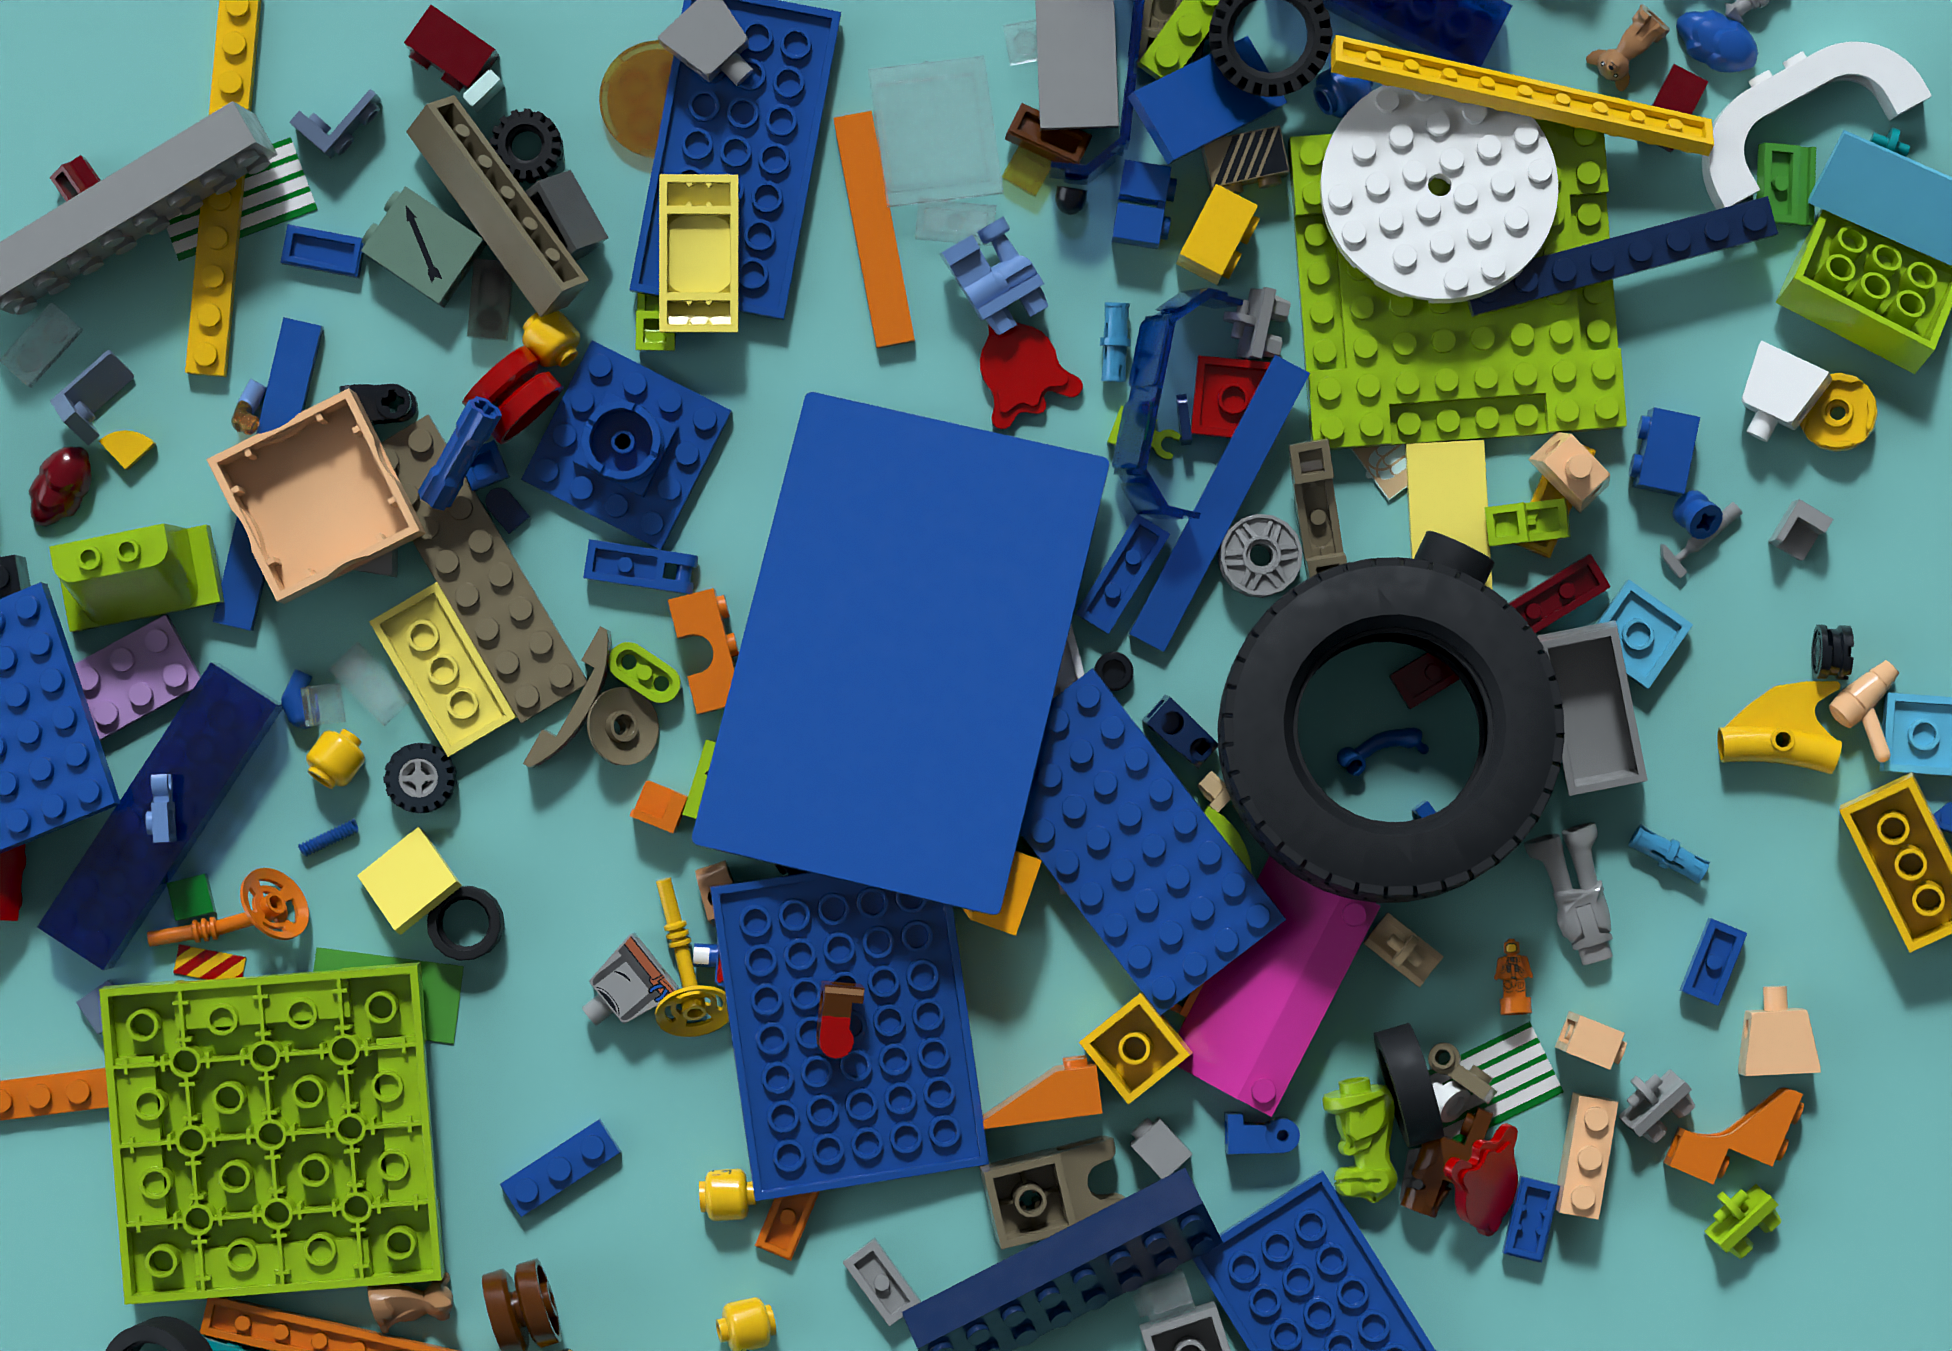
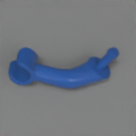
M1412 727L1388 730L1375 734L1355 749L1352 747L1342 748L1337 754V761L1342 767H1347V771L1351 775L1359 776L1365 770V759L1381 749L1398 746L1407 749L1416 747L1421 754H1426L1429 751V747L1421 742L1422 731L1420 729Z

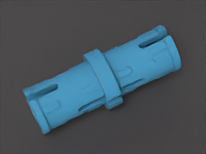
M1104 303V337H1100V346H1103L1101 381L1126 382L1127 347H1131V339L1128 338L1130 303Z
M1641 824L1636 828L1628 845L1658 861L1659 867L1663 869L1669 867L1697 884L1703 879L1710 863L1680 847L1679 841L1675 839L1669 841Z

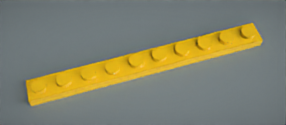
M219 0L209 115L232 101L251 112L261 0ZM245 175L235 180L237 184L231 190L219 195L214 193L202 200L204 204L200 207L185 366V373L227 377Z
M1335 35L1331 45V72L1345 77L1359 78L1385 86H1395L1417 91L1425 95L1431 94L1453 99L1461 103H1471L1493 108L1497 111L1525 115L1537 120L1561 123L1573 128L1606 133L1614 137H1624L1649 145H1659L1681 150L1685 153L1709 156L1714 146L1712 119L1339 35Z

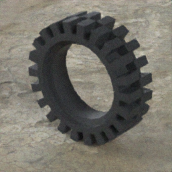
M1220 0L1213 12L1209 26L1210 51L1216 66L1223 76L1235 87L1256 96L1277 97L1301 89L1310 83L1319 71L1322 70L1330 53L1331 38L1333 36L1330 23L1331 18L1323 4V0H1285L1299 10L1304 18L1307 28V43L1304 52L1297 62L1285 70L1273 73L1261 72L1248 66L1237 53L1233 40V31L1237 17L1246 6L1256 0Z

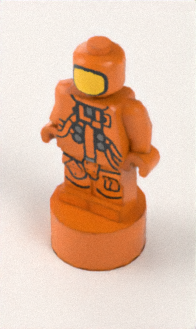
M1507 939L1508 941L1504 942V953L1507 956L1497 959L1496 974L1494 975L1496 981L1498 979L1503 980L1504 994L1503 998L1499 999L1500 1015L1531 1014V997L1526 996L1525 979L1527 977L1533 978L1527 956L1517 955L1520 952L1518 941Z

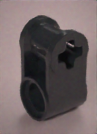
M353 384L339 387L340 392L349 388L357 393L372 426L385 423H402L410 420L417 411L418 403L415 395L399 384ZM396 394L405 400L404 404L398 406L397 412L389 407V402L396 400Z

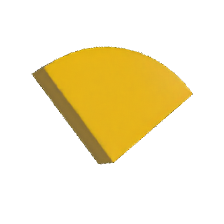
M128 430L110 433L99 440L125 470H129L156 445L149 437Z

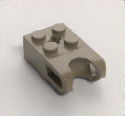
M1105 1135L979 1166L996 1241L1001 1250L1046 1239L1124 1199L1125 1197L1122 1194H1095L1088 1188V1175L1092 1168L1104 1161L1111 1160L1115 1156L1116 1146L1114 1138ZM1027 1190H1031L1032 1193L1037 1192V1196L1032 1197V1204L1026 1206L1022 1200L1019 1201L1020 1197Z

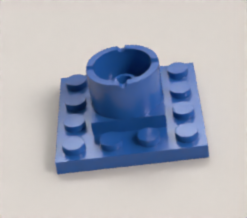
M592 340L521 480L662 550L732 411ZM624 436L629 437L631 440L630 446L626 449H619V439Z

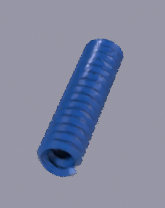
M352 819L348 823L345 822L341 826L338 825L337 828L334 827V830H327V833L324 832L320 836H316V838L313 837L309 841L306 840L305 843L302 842V845L299 844L298 848L304 856L308 857V854L311 855L315 851L318 852L337 841L340 842V839L343 840L347 836L350 837L354 833H358L357 823L355 819Z

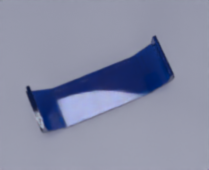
M1131 0L1133 2L1119 139L1087 165L1051 161L1049 178L1063 179L1064 183L1087 186L1116 162L1117 155L1123 156L1124 150H1128L1133 116V106L1128 96L1135 91L1137 74L1133 73V71L1137 67L1136 64L1139 58L1145 0Z
M1213 288L1181 291L1156 309L1160 312L1152 316H1145V320L1140 324L1129 377V386L1131 387L1129 399L1123 408L1112 461V467L1115 468L1114 475H1119L1123 482L1120 484L1135 512L1139 515L1156 519H1200L1201 513L1172 507L1167 504L1147 470V463L1176 321L1200 305L1213 309L1243 305L1242 299L1230 297L1228 292Z

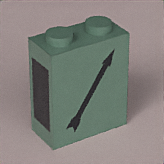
M405 186L401 193L395 191L388 199L384 207V211L387 213L380 224L373 223L362 238V243L365 245L361 251L444 308L488 244L483 238Z

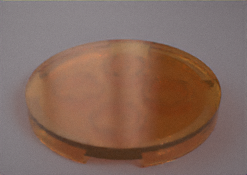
M658 40L636 44L618 55L605 72L599 93L601 115L613 138L631 152L652 159L655 156L673 55L665 50Z

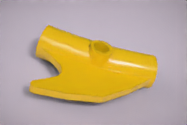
M1804 681L1772 687L1742 709L1727 725L1718 728L1717 743L1721 762L1779 763L1808 768L1831 775L1836 768L1841 754L1842 741L1836 740L1818 722L1815 716V707L1819 701L1839 690L1840 683L1838 681ZM1778 733L1783 737V744L1780 747L1776 743Z

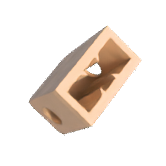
M1556 432L1528 459L1579 513L1609 486L1610 473L1572 434Z
M1787 986L1763 987L1764 1009L1746 1010L1744 1014L1738 1074L1762 1076L1821 1073L1807 1010L1803 1008H1788Z

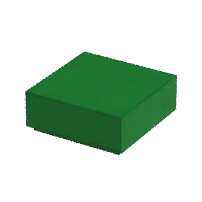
M207 873L166 883L175 921L216 912Z

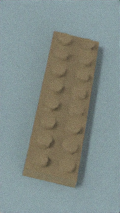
M430 415L424 416L382 441L381 444L426 534L412 541L436 582H438L520 723L526 722L583 688L588 681L478 495L472 491L467 477L465 476L463 479V486L451 507H446L444 511L434 509L427 502L420 499L418 490L429 470L436 465L447 445Z

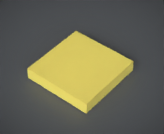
M420 827L414 829L357 875L392 928L399 935L403 934L462 886Z

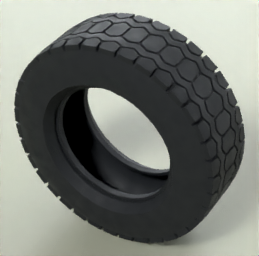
M1371 558L1345 563L1320 572L1289 590L1264 613L1247 635L1230 668L1220 702L1217 731L1218 754L1223 779L1235 810L1249 833L1270 857L1303 881L1323 891L1344 898L1373 903L1411 902L1435 897L1469 883L1498 865L1520 845L1542 815L1554 790L1561 767L1564 746V710L1558 680L1547 652H1545L1542 643L1533 629L1527 624L1528 622L1512 605L1507 603V600L1477 579L1435 562L1412 558ZM1374 642L1407 644L1437 657L1450 667L1462 681L1476 709L1479 723V748L1471 776L1462 791L1448 806L1434 814L1406 822L1371 820L1341 807L1328 797L1315 782L1307 769L1298 740L1297 721L1300 702L1309 680L1316 671L1343 651Z

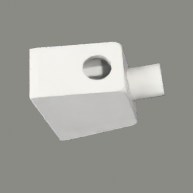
M1761 341L1742 396L1743 405L1756 413L1746 432L1762 441L1768 442L1777 423L1795 430L1832 381L1830 373Z

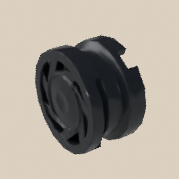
M1816 625L1811 646V666L1815 679H1827L1829 675L1835 676L1836 680H1848L1846 675H1851L1854 657H1851V647H1854V636L1851 626L1839 625L1837 629H1828L1826 625Z

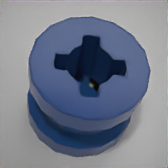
M1692 490L1683 494L1673 508L1675 522L1686 528L1687 532L1696 539H1705L1713 535L1723 520L1721 509L1713 502H1710L1707 496L1698 490Z

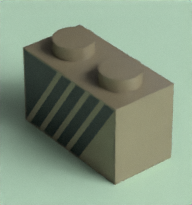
M1280 125L1225 136L1201 148L1210 193L1215 184L1235 194L1244 192L1243 186L1258 183L1259 189L1282 184L1281 178L1287 177L1289 173Z

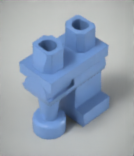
M1004 216L977 231L983 244L992 243L1000 260L998 264L992 267L989 266L973 235L939 253L980 320L986 319L997 335H1001L1017 325L1006 307L1014 301L1020 300L1029 317L1048 307L1044 292L1040 287L1044 284L1032 262L1028 258L1020 256L1005 235L1010 230V227Z

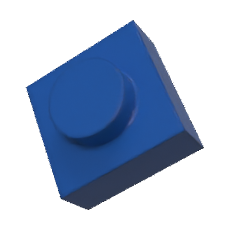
M495 440L483 444L466 474L470 487L474 492L510 478Z

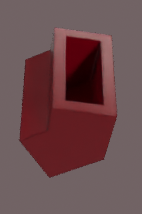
M79 155L71 162L62 164L49 177L66 202L101 181L87 159L82 155Z

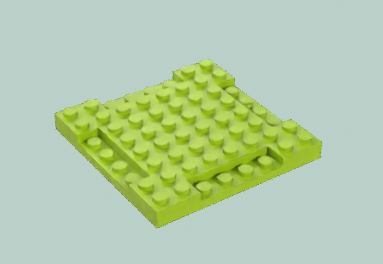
M1535 119L1545 134L1555 159L1558 174V201L1550 231L1540 251L1534 258L1609 239L1606 196L1609 188L1604 133ZM1333 134L1289 138L1288 154L1305 371L1310 373L1306 380L1310 441L1327 438L1330 450L1413 443L1555 434L1556 432L1573 433L1623 429L1627 426L1621 348H1618L1613 280L1474 317L1471 316L1468 301L1428 303V300L1408 296L1402 298L1374 285L1373 280L1364 275L1357 267L1354 269L1337 248L1326 226L1320 199V178L1326 149ZM1434 177L1428 183V188L1432 194L1444 196L1450 191V184Z
M421 962L197 981L177 980L111 985L99 989L124 1305L440 1281L443 1279L445 1268L440 1203L436 1189L425 1048L427 1036Z

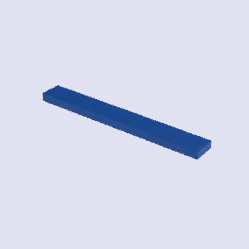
M283 317L256 434L279 428L288 423L298 413L305 410L323 326ZM237 517L221 583L224 603L216 605L213 622L253 631L265 577L252 553L247 532Z
M1274 355L1129 632L1130 635L1163 652L1165 651L1310 374L1309 372Z

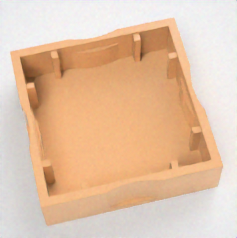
M349 388L298 413L288 423L279 428L256 434L206 459L231 510L239 518L247 532L252 553L277 602L286 604L426 534L357 393Z

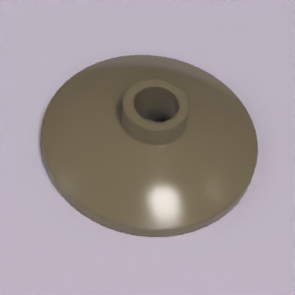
M617 687L603 692L593 702L588 714L587 730L593 748L603 759L615 765L626 766L644 760L651 753L657 742L659 723L653 705L645 696L632 688ZM614 721L618 722L620 726L618 734L614 730Z

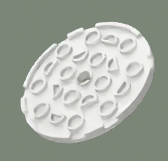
M1382 85L1359 100L1348 111L1334 131L1326 149L1322 165L1320 199L1326 226L1337 248L1354 269L1357 267L1364 275L1373 280L1374 285L1402 298L1408 296L1428 300V303H1455L1479 298L1506 285L1517 277L1540 251L1552 226L1557 208L1558 174L1551 147L1534 118L1507 111H1497L1493 108L1471 103H1461L1453 99L1431 94L1425 95L1417 91L1395 86ZM1434 177L1442 179L1450 184V191L1444 196H1436L1430 192L1428 183Z

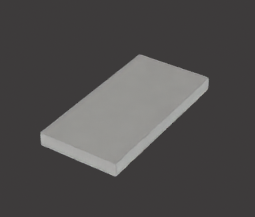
M1035 0L1040 131L1118 128L1114 0Z

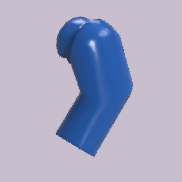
M295 669L281 697V705L288 721L293 726L309 729L316 721V714L311 710L304 695L313 677Z

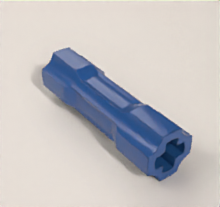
M475 396L474 399L468 400L456 422V429L436 465L429 470L419 488L418 494L420 499L427 502L432 508L444 511L446 507H451L463 486V479L484 442L490 438L502 417L500 409L489 402L488 399Z

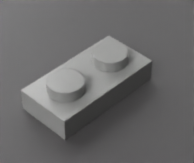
M876 1238L843 1261L845 1267L888 1326L902 1318L903 1311L921 1302Z

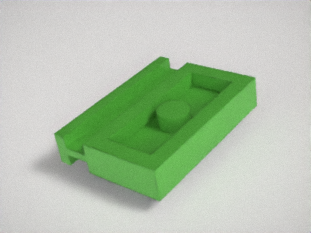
M1766 142L1758 144L1757 185L1760 190L1757 192L1756 199L1768 196L1775 224L1801 225L1804 227L1814 225L1815 206L1808 203V198L1815 186L1816 147Z

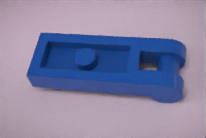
M589 539L583 578L681 594H692L694 583H691L693 568H697L698 556ZM666 563L677 565L675 580L664 578Z

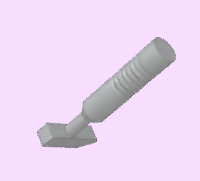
M1734 502L1722 511V523L1718 530L1710 537L1705 539L1691 537L1687 541L1686 547L1676 556L1673 555L1666 545H1660L1661 558L1677 578H1682L1687 573L1680 563L1690 553L1699 552L1743 514Z

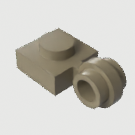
M1450 1043L1436 1044L1430 1050L1428 1061L1434 1071L1442 1075H1448L1487 1104L1490 1103L1498 1092L1489 1085L1493 1079L1491 1076L1475 1065L1470 1070L1461 1066L1460 1053ZM1444 1052H1449L1451 1056L1449 1063L1440 1065L1439 1056Z

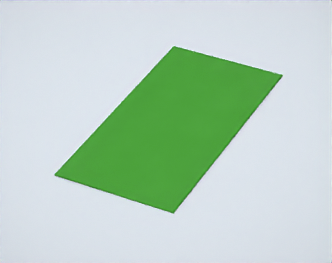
M316 947L313 972L340 970L341 968L421 962L427 1041L454 1044L464 966Z

